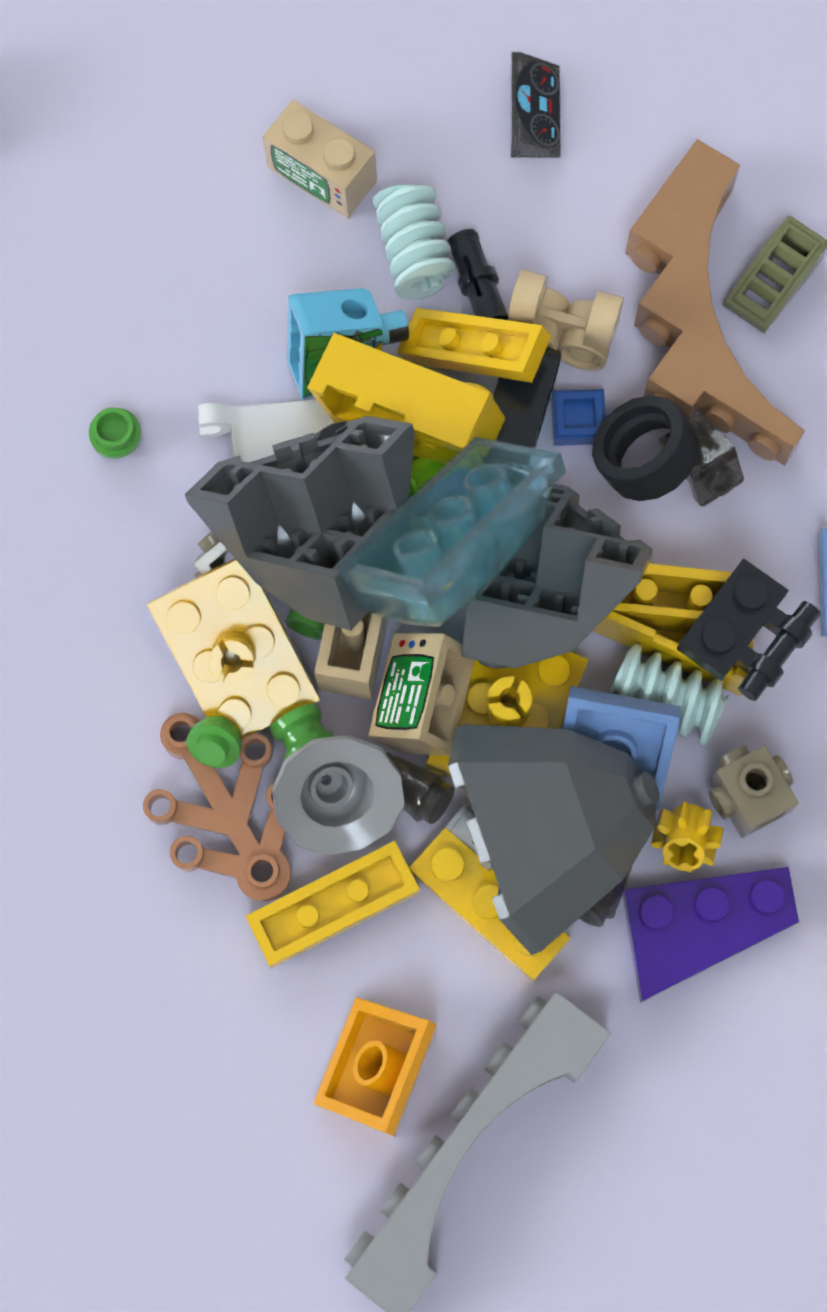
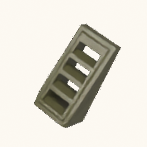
M787 216L724 300L723 306L765 334L823 260L827 251V240L792 216ZM773 258H777L796 272L793 275L774 263L772 261ZM761 274L783 288L782 291L778 292L758 277ZM751 290L770 303L771 306L766 310L747 297L745 293Z

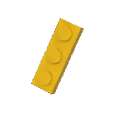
M416 308L408 325L409 339L400 343L396 353L402 359L414 364L532 383L552 336L543 325Z
M446 827L409 867L413 876L532 982L570 940V937L563 932L541 952L531 955L499 920L492 897L498 895L499 888L494 870L491 868L488 871L480 864L479 857L454 834L448 831Z
M393 841L245 917L269 967L272 969L419 894L420 889L398 845Z

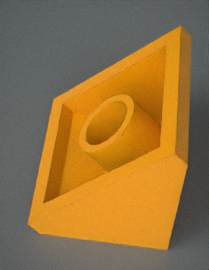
M356 997L313 1104L396 1137L436 1034L437 1024Z

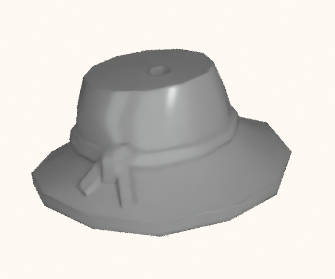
M351 735L326 737L309 741L283 761L272 788L275 817L278 824L298 847L326 855L365 849L391 831L405 806L400 770L380 746ZM329 775L328 780L321 781L323 776Z

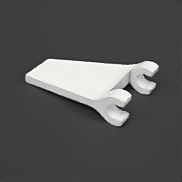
M316 399L248 406H229L219 403L198 405L200 438H213L231 432L234 457L240 455L241 460L244 462H252L274 455L272 445L313 432L315 434L334 423Z

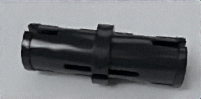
M474 229L456 232L447 242L450 244L451 253L460 274L458 286L462 295L469 298L475 316L508 320V314L496 286L499 282L498 274L494 267L488 265L478 233Z

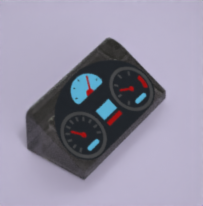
M511 52V158H560V66L522 52Z

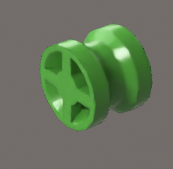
M309 703L295 708L277 719L270 726L269 729L274 739L283 742L286 748L285 759L312 739L334 737L332 731L326 730L320 722L322 713L316 703Z

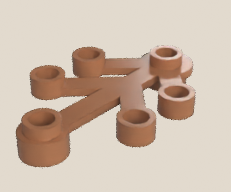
M177 713L170 716L162 725L160 731L161 742L171 756L185 760L213 809L178 801L167 790L156 789L147 794L143 801L145 815L151 822L157 825H166L172 822L229 836L240 854L239 856L204 849L196 838L182 836L177 838L170 847L172 862L182 871L190 872L201 869L236 878L241 891L256 901H270L279 897L290 883L291 867L287 858L281 852L286 832L278 824L275 817L272 794L275 781L270 784L266 791V801L271 810L260 844L248 826L263 769L271 762L273 757V750L269 740L265 736L256 733L247 735L242 739V750L240 753L242 764L234 793L231 797L215 768L197 761L189 752L186 741L177 742L172 739V734L176 727L186 725L192 728L200 721L188 713ZM260 743L266 747V752L261 759L251 760L246 756V751L251 744ZM165 798L169 800L170 809L165 815L155 816L152 814L151 807L157 799ZM185 845H193L197 848V856L190 863H182L178 859V852ZM260 863H268L273 867L271 878L265 882H259L253 878V870Z

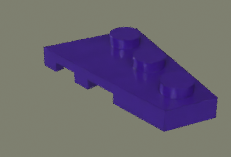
M789 867L624 889L622 892L640 1003L799 922Z

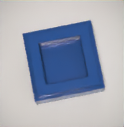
M604 389L552 391L554 446L593 445L594 436L602 421L606 418Z

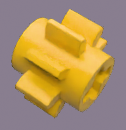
M683 802L682 805L676 807L672 812L666 809L661 810L658 825L654 829L651 847L663 848L664 865H670L677 870L691 873L692 870L699 868L703 863L710 866L714 864L717 848L721 847L724 830L719 826H711L712 810H705L698 805L688 804V802Z

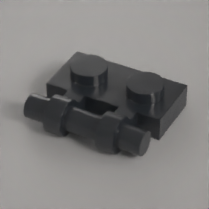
M743 558L680 641L677 650L721 682L732 667L736 665L748 674L738 687V690L748 699L757 701L767 686L774 687L782 677L784 671L781 667L795 648L801 649L808 642L813 634L810 628L821 613L817 607L807 601H802L792 615L782 612L777 607L789 590ZM764 626L777 636L766 651L760 654L748 646Z

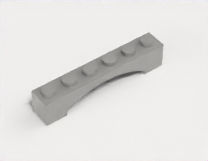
M556 991L548 1002L538 996L518 1024L527 1031L516 1046L512 1048L504 1042L484 1069L493 1077L480 1095L470 1088L456 1106L450 1117L458 1122V1125L444 1142L435 1135L415 1164L424 1171L411 1189L400 1183L380 1210L388 1220L377 1235L373 1237L364 1231L344 1258L352 1266L345 1279L384 1311L410 1312L436 1277L437 1271L428 1264L430 1241L436 1215L453 1174L481 1133L509 1106L538 1087L564 1076L573 1083L578 1081L612 1034Z

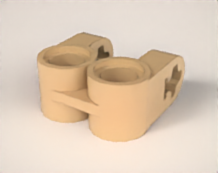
M522 268L512 294L508 320L543 325L552 336L547 349L562 352L561 361L587 371L603 369L620 321L624 297L598 290L594 301L577 300L570 304L564 295L547 288V275Z

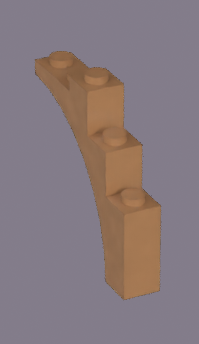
M697 139L629 232L625 254L630 256L633 263L647 273L659 274V277L639 303L634 326L652 344L657 346L665 345L670 348L648 378L644 396L653 395L668 398L681 409L689 422L698 411L704 415L707 423L716 430L724 433L732 432L746 441L749 448L757 456L768 461L776 460L785 466L797 449L805 430L772 406L745 376L724 340L712 306L708 275L710 236L716 218L733 191L740 164Z

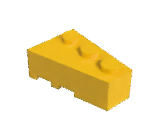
M334 332L307 387L334 423L349 422L365 416L411 423L415 432L413 456L480 474L506 419L493 399V394L485 387L472 382H461Z
M649 563L641 582L593 631L630 648L635 643L641 645V653L650 657L657 651L662 654L661 661L668 665H672L678 660L682 663V671L689 674L695 669H699L702 671V680L711 683L716 677L678 651L677 646L733 572ZM754 639L748 646L753 649ZM734 665L723 679V689L741 696L742 693L738 690V687L748 674Z

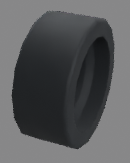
M648 395L633 398L618 406L602 421L593 439L592 457L597 470L622 497L636 501L652 500L675 490L690 475L698 460L699 439L694 427L677 405L668 398ZM671 429L670 437L664 449L653 460L639 467L621 468L625 452L638 437L652 430Z

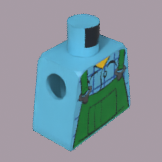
M364 288L288 295L287 363L301 399L313 397L307 387L333 332L383 351L384 345L409 339L408 322L403 310L379 314L371 292Z

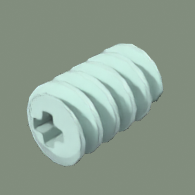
M390 186L379 191L372 198L373 205L377 209V222L381 226V238L386 244V258L391 263L390 274L395 280V293L403 299L421 300L434 295L443 288L444 279L450 277L456 268L455 262L446 258L451 253V247L447 241L442 240L446 235V228L441 222H437L441 218V209L436 204H433L437 194L436 190L431 186Z
M635 643L628 650L610 693L614 694L617 692L622 696L681 706L679 736L686 738L695 727L700 728L699 745L705 747L712 736L728 698V695L726 697L722 696L723 681L721 682L715 678L704 689L702 688V671L699 669H695L683 680L681 679L682 663L678 660L664 672L661 670L662 654L657 651L643 663L641 662V645Z

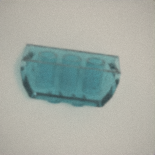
M475 437L337 566L345 586L362 608L380 618L406 624L439 627L447 623L499 576L539 527L546 515L552 486L566 473L561 453Z

